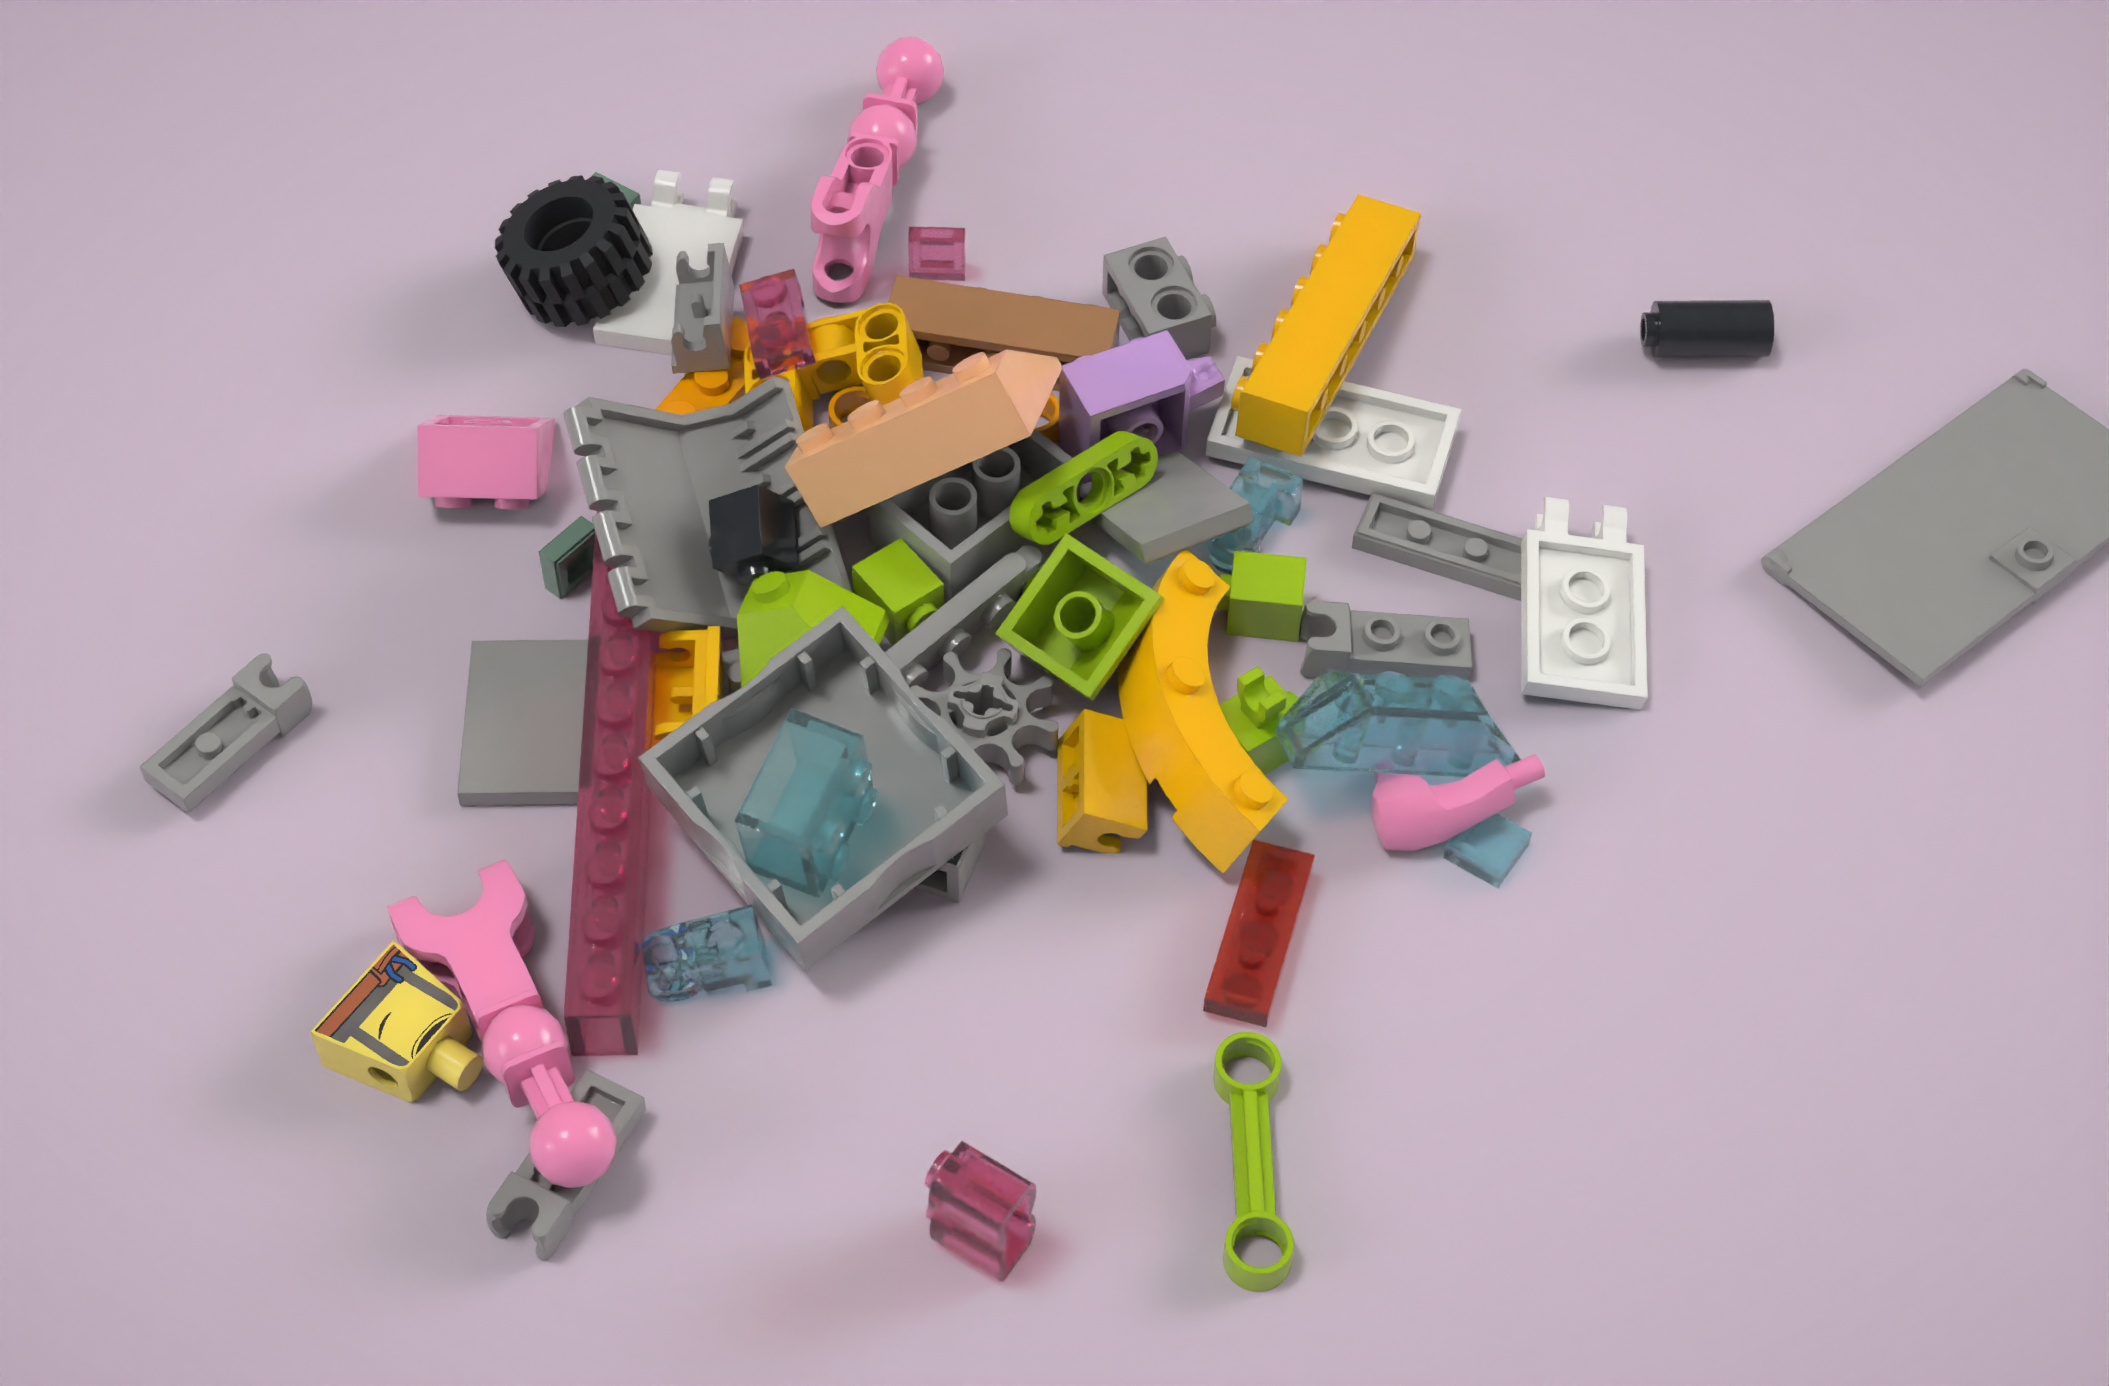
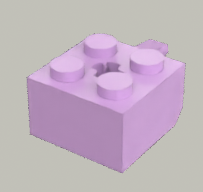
M1168 330L1147 337L1135 338L1124 345L1094 355L1079 357L1073 362L1062 365L1063 368L1060 372L1058 442L1063 451L1074 458L1117 431H1128L1151 440L1157 449L1158 456L1175 449L1182 454L1187 442L1189 412L1223 396L1225 379L1210 356L1186 360ZM1087 473L1081 479L1083 484L1092 481L1090 473Z

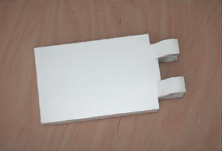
M657 171L651 206L634 204L633 212L652 246L653 255L649 257L652 261L650 273L642 276L645 283L639 291L632 292L629 295L630 301L622 307L617 306L612 309L610 315L602 319L596 318L593 328L595 344L672 355L671 338L674 327L676 285H679L676 273V259L679 252L685 251L687 253L691 268L704 270L709 267L707 265L708 244L724 243L732 276L744 236L743 219L733 218L737 206V200L731 199L735 180L712 177L708 189L706 207L682 204L683 192L677 191L681 179L680 172Z
M1544 497L1543 514L1536 515L1534 530L1527 529L1521 541V694L1641 710L1648 698L1644 545L1627 543V509L1624 507L1602 505L1601 522H1594L1592 538L1568 535L1569 501L1567 499Z

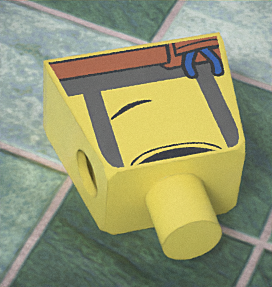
M394 941L388 945L310 1031L321 1065L407 1102L418 1100L437 1077L457 1090L464 1091L475 1082L483 1067V1058L465 1047L471 1038L472 1031L464 1004L402 946Z

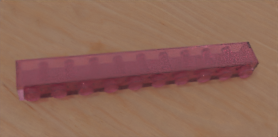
M596 532L564 1021L572 1056L638 1055L651 791L648 788L638 757L649 750L652 744L656 670L655 654L658 653L659 632L634 629L631 617L619 616L607 575L609 571L617 567L604 564Z

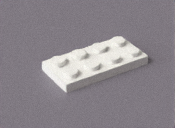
M1237 356L1207 438L1206 456L1371 495L1373 492L1433 510L1459 425L1461 409L1344 381L1302 457L1235 436L1238 411L1231 409L1232 396L1240 377H1250L1253 359Z

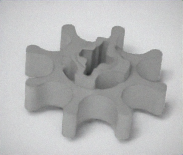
M1001 648L997 651L995 666L988 672H982V674H973L965 671L960 666L957 654L948 652L943 657L944 679L951 685L944 691L931 692L918 685L910 687L917 698L929 709L951 724L985 763L990 762L1001 765L1007 771L1009 781L1013 785H1020L1024 781V758L1016 749L1027 744H1036L1049 751H1053L1058 747V722L1055 720L1038 719L1030 714L1036 708L1052 704V678L1042 676L1029 685H1017L1010 682L1008 678L1012 673V653L1007 648Z

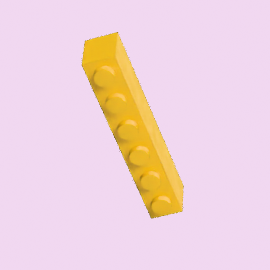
M1359 194L1347 214L1338 213L1331 229L1329 244H1320L1312 261L1310 276H1301L1296 284L1291 308L1289 310L1282 308L1278 313L1272 331V340L1270 343H1260L1253 360L1250 377L1241 376L1236 384L1231 401V409L1238 411L1235 436L1302 457L1414 258L1421 213Z

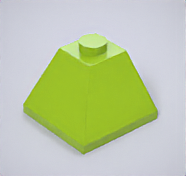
M810 570L786 574L774 571L753 579L737 613L741 688L756 677L771 658L841 606L880 645L890 621L887 611Z

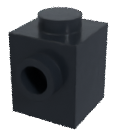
M758 484L709 500L711 533L709 552L712 558L713 569L737 578L738 582L745 586H751L753 579L770 572L780 571L785 573L798 569L793 500Z

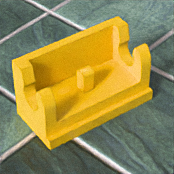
M708 626L707 630L668 631L659 636L660 648H684L687 651H668L655 654L656 670L651 747L709 704L723 698L724 657L720 626Z
M1083 709L1058 739L1057 845L1067 848L1070 845L1101 853L1121 852V840L1114 836H1105L1103 834L1115 833L1122 837L1140 839L1147 831V779L1131 747L1124 719Z

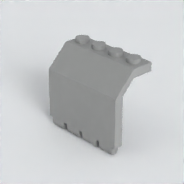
M772 376L731 404L684 415L588 397L578 405L568 408L563 412L573 452L575 455L585 456L577 461V467L589 509L601 511L592 517L604 564L617 567L607 574L619 616L631 617L634 629L668 632L675 630H707L708 626H720L721 639L729 640L738 637L737 613L750 586L742 585L738 582L737 578L713 569L712 558L709 552V538L711 536L709 500L757 484L793 500L798 569L785 572L784 574L810 570L852 592L832 524L820 528L785 469V465L797 448L796 439L804 433L789 380Z

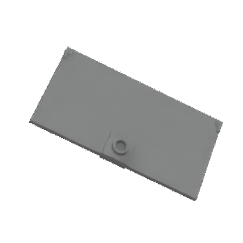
M2022 369L1784 543L1762 557L1761 565L1783 586H1790L1922 687L2030 603L2034 604L2069 577L2073 570L2109 544V429L2047 387V382L2032 371Z

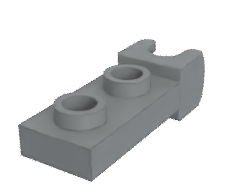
M1310 601L1304 607L1299 637L1308 641L1304 660L1300 668L1301 674L1306 677L1342 680L1345 673L1468 681L1472 670L1469 619L1350 610L1349 603Z
M267 653L259 654L232 677L234 686L229 688L140 766L144 780L187 813L191 812L276 735L279 734L285 737L311 713L312 697L307 684L301 677L295 676L279 686L278 679L271 668V656Z
M586 1069L570 1092L574 1101L595 1105L614 1126L617 1139L615 1155L646 1111L643 1096L589 1069ZM529 1152L517 1171L509 1173L489 1202L486 1211L488 1227L496 1237L504 1238L511 1233L518 1223L524 1220L535 1221L531 1227L533 1239L537 1243L536 1255L540 1260H548L554 1255L572 1228V1217L576 1215L600 1178L590 1185L576 1188H566L551 1184L536 1169L531 1161Z

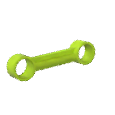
M1246 1031L1230 1035L1222 1041L1216 1051L1213 1072L1214 1088L1219 1097L1229 1104L1236 1214V1219L1231 1223L1226 1233L1223 1265L1226 1274L1237 1286L1248 1291L1264 1292L1276 1288L1286 1279L1291 1268L1294 1249V1238L1290 1228L1281 1218L1276 1216L1269 1101L1275 1096L1278 1089L1282 1060L1277 1046L1269 1038L1256 1032ZM1251 1057L1264 1063L1271 1074L1259 1083L1244 1084L1228 1076L1224 1067L1235 1058ZM1263 1236L1272 1240L1280 1247L1282 1257L1271 1266L1253 1267L1241 1261L1235 1254L1233 1247L1246 1237Z

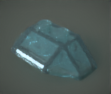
M1324 669L1279 720L1275 731L1294 769L1467 777L1495 759L1504 767L1522 760L1509 737L1469 680L1453 675L1436 676L1402 674L1393 671L1368 672Z

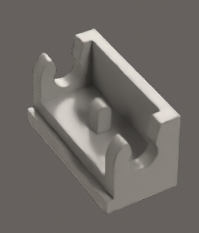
M724 243L708 244L707 265L709 267L704 270L691 268L689 266V256L685 251H680L677 256L676 273L679 285H676L674 327L671 338V367L673 374L724 370L731 367L734 285Z

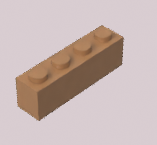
M898 275L895 277L888 303L897 304L903 309L922 354L923 370L954 374L952 369L958 363L980 352H984L987 358L1007 349L1057 357L1061 365L1073 362L1079 357L1094 355L1119 346L1120 309ZM1060 374L1052 390H1060Z

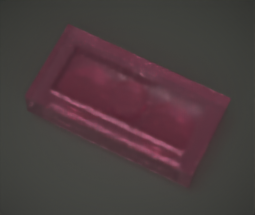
M794 268L739 284L753 361L760 380L815 364L816 358L801 286Z

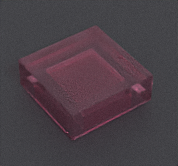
M909 227V277L929 280L965 281V228Z

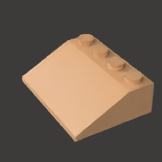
M1008 349L987 358L984 352L974 354L958 363L952 369L954 374L934 382L931 376L921 378L905 387L899 394L900 398L883 406L879 400L870 401L850 413L847 417V422L832 429L829 428L827 423L809 429L796 439L797 448L785 465V469L820 528L825 527L1031 436L1063 367L1057 357Z

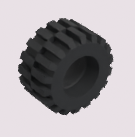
M580 175L571 176L567 181L563 182L560 179L550 182L548 187L540 191L536 189L528 194V199L523 203H517L510 211L512 216L503 220L498 229L501 235L495 239L494 248L498 253L496 258L500 267L530 315H535L536 319L544 324L553 322L555 327H567L571 322H575L577 326L589 324L593 318L599 317L602 319L610 315L612 309L617 306L622 307L631 300L629 295L632 292L641 289L645 283L642 276L650 273L652 261L649 258L653 255L652 246L624 193L613 182L605 183L602 177L591 176L585 180Z

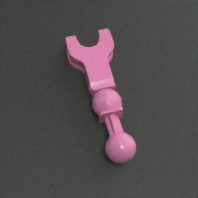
M917 37L898 38L889 44L879 55L876 76L879 86L884 93L883 95L875 93L865 95L863 111L850 123L847 144L843 148L831 176L823 175L820 178L811 200V229L815 233H820L812 268L813 292L817 297L839 303L854 302L863 294L873 270L880 231L892 201V186L898 182L899 169L904 167L914 155L917 141V105L932 98L941 87L944 76L941 56L931 44ZM835 263H844L853 270V273L844 280L834 281L829 278Z
M501 860L477 871L482 881L483 893L477 904L463 914L448 917L431 914L419 902L417 896H411L387 906L399 945L452 993L456 994L466 1007L467 1015L483 1043L482 1054L484 1064L490 1073L502 1085L506 1086L508 1097L513 1107L519 1108L528 1104L531 1105L537 1122L530 1134L529 1151L531 1161L536 1169L551 1184L566 1188L590 1185L606 1174L615 1157L617 1139L614 1126L595 1105L574 1101L568 1089L574 1083L575 1077L567 1051L568 1043L565 1030L559 1021L543 1008L541 997L523 962V958L530 951L533 944L535 929L532 919L526 910L528 903L524 889L506 860Z

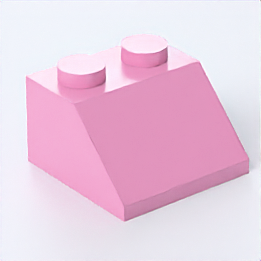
M438 415L417 425L418 497H435L436 507L466 508L471 507V498L494 499V508L528 509L530 508V500H537L546 494L555 435V418Z

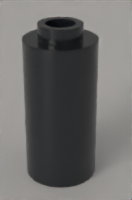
M1769 300L1654 301L1651 311L1643 312L1641 316V344L1643 347H1650L1654 358L1768 357L1772 351L1774 341L1773 307Z

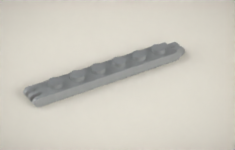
M1026 545L1015 553L1005 555L885 652L899 667L909 687L914 685L922 687L929 676V671L943 661L946 653L954 652L959 658L967 650L972 642V637L986 625L991 629L995 628L1006 619L1014 608L1019 594L1023 591V586L1027 584L1028 579L1039 571L1042 554L1037 547Z

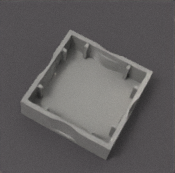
M843 606L771 658L759 674L733 694L709 704L638 757L649 790L805 972L1008 815L1005 784L946 719L937 715L917 698L906 683L899 667Z

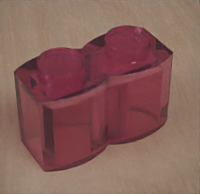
M961 1141L952 1153L944 1150L939 1154L925 1178V1186L930 1189L929 1205L926 1211V1218L931 1220L930 1237L938 1244L987 1274L1004 1282L1029 1248L1034 1236L1036 1218L1031 1212L1036 1199V1185L965 1141Z

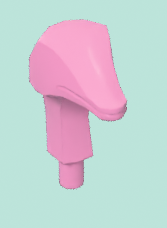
M1535 754L1505 767L1495 759L1462 780L1448 784L1429 785L1422 777L1404 773L1395 767L1388 757L1382 756L1373 761L1376 786L1372 794L1371 817L1378 839L1385 850L1417 851L1443 843L1515 804L1514 790L1544 778V767L1539 757Z

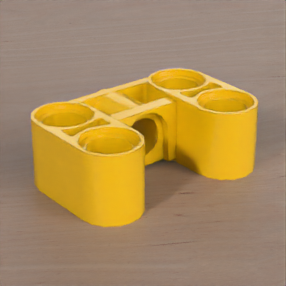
M878 303L867 309L839 316L823 317L814 322L782 330L766 331L756 336L749 342L744 353L745 394L772 376L789 380L805 433L813 428V400L820 399V394L863 384L870 401L879 400L882 406L900 398L899 394L905 387L923 378L922 354L903 309L897 304Z

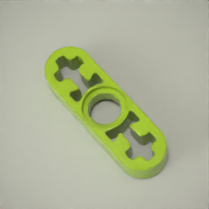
M1117 431L1020 490L1010 507L1009 521L1011 528L1017 535L1038 544L1048 545L1054 543L1066 533H1070L1144 487L1151 480L1157 468L1158 453L1154 443L1147 438L1128 431ZM1090 473L1092 476L1091 489L1088 495L1078 502L1076 494L1078 484L1083 476Z

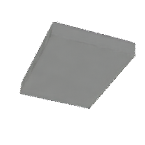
M1175 449L1158 456L1156 471L1144 487L1092 518L1091 521L1142 562L1149 564L1251 525L1250 523L1254 522L1250 502ZM1092 481L1080 485V501L1088 495Z
M594 639L472 641L457 790L460 805L586 804L596 666Z

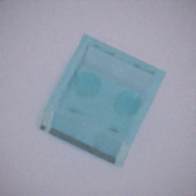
M790 709L734 820L746 862L755 874L771 880L776 878L783 885L819 899L829 879L835 882L839 880L850 856L851 846L847 842L856 823L864 826L869 820L878 795L877 789L873 787L871 777L873 764L868 761L864 735L799 710Z

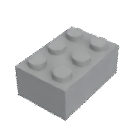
M1034 428L1031 436L868 507L870 540L882 549L902 538L944 583V602L947 603L1005 555L1015 553L1023 546H1033L1036 544L1034 541L1017 535L1011 528L1009 512L1013 499L1024 487L1069 461L1072 457ZM1081 480L1078 484L1076 492L1078 502L1080 501Z

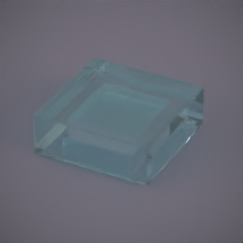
M1496 813L1452 837L1445 847L1443 858L1492 886L1499 888L1529 846L1532 832Z

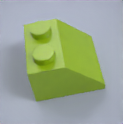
M1066 533L995 634L1021 656L1067 687L1093 701L1165 599Z

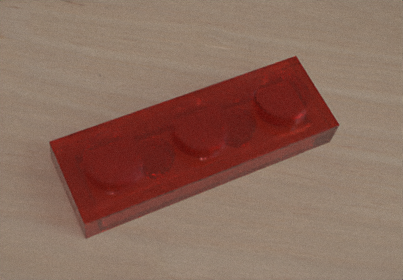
M1253 839L1204 997V1012L1267 1027L1312 874L1314 854Z

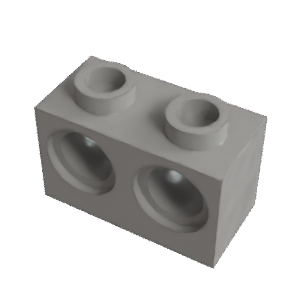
M1166 236L1104 255L1102 294L1110 308L1120 309V326L1129 341L1168 330L1186 360L1209 353L1211 328L1216 326L1214 306L1206 294L1200 295L1193 283L1192 271L1187 259L1183 255L1177 256Z

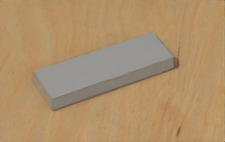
M1372 492L1353 535L1352 548L1521 601V538Z

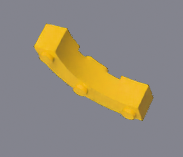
M1186 549L1176 556L1152 587V590L1160 594L1165 600L1119 663L1118 694L1129 741L1147 781L1151 784L1155 778L1157 779L1164 793L1177 809L1171 817L1193 845L1224 874L1287 802L1288 798L1269 781L1251 760L1227 723L1218 703L1208 665V634L1213 613L1230 586L1216 575L1209 565L1199 560Z

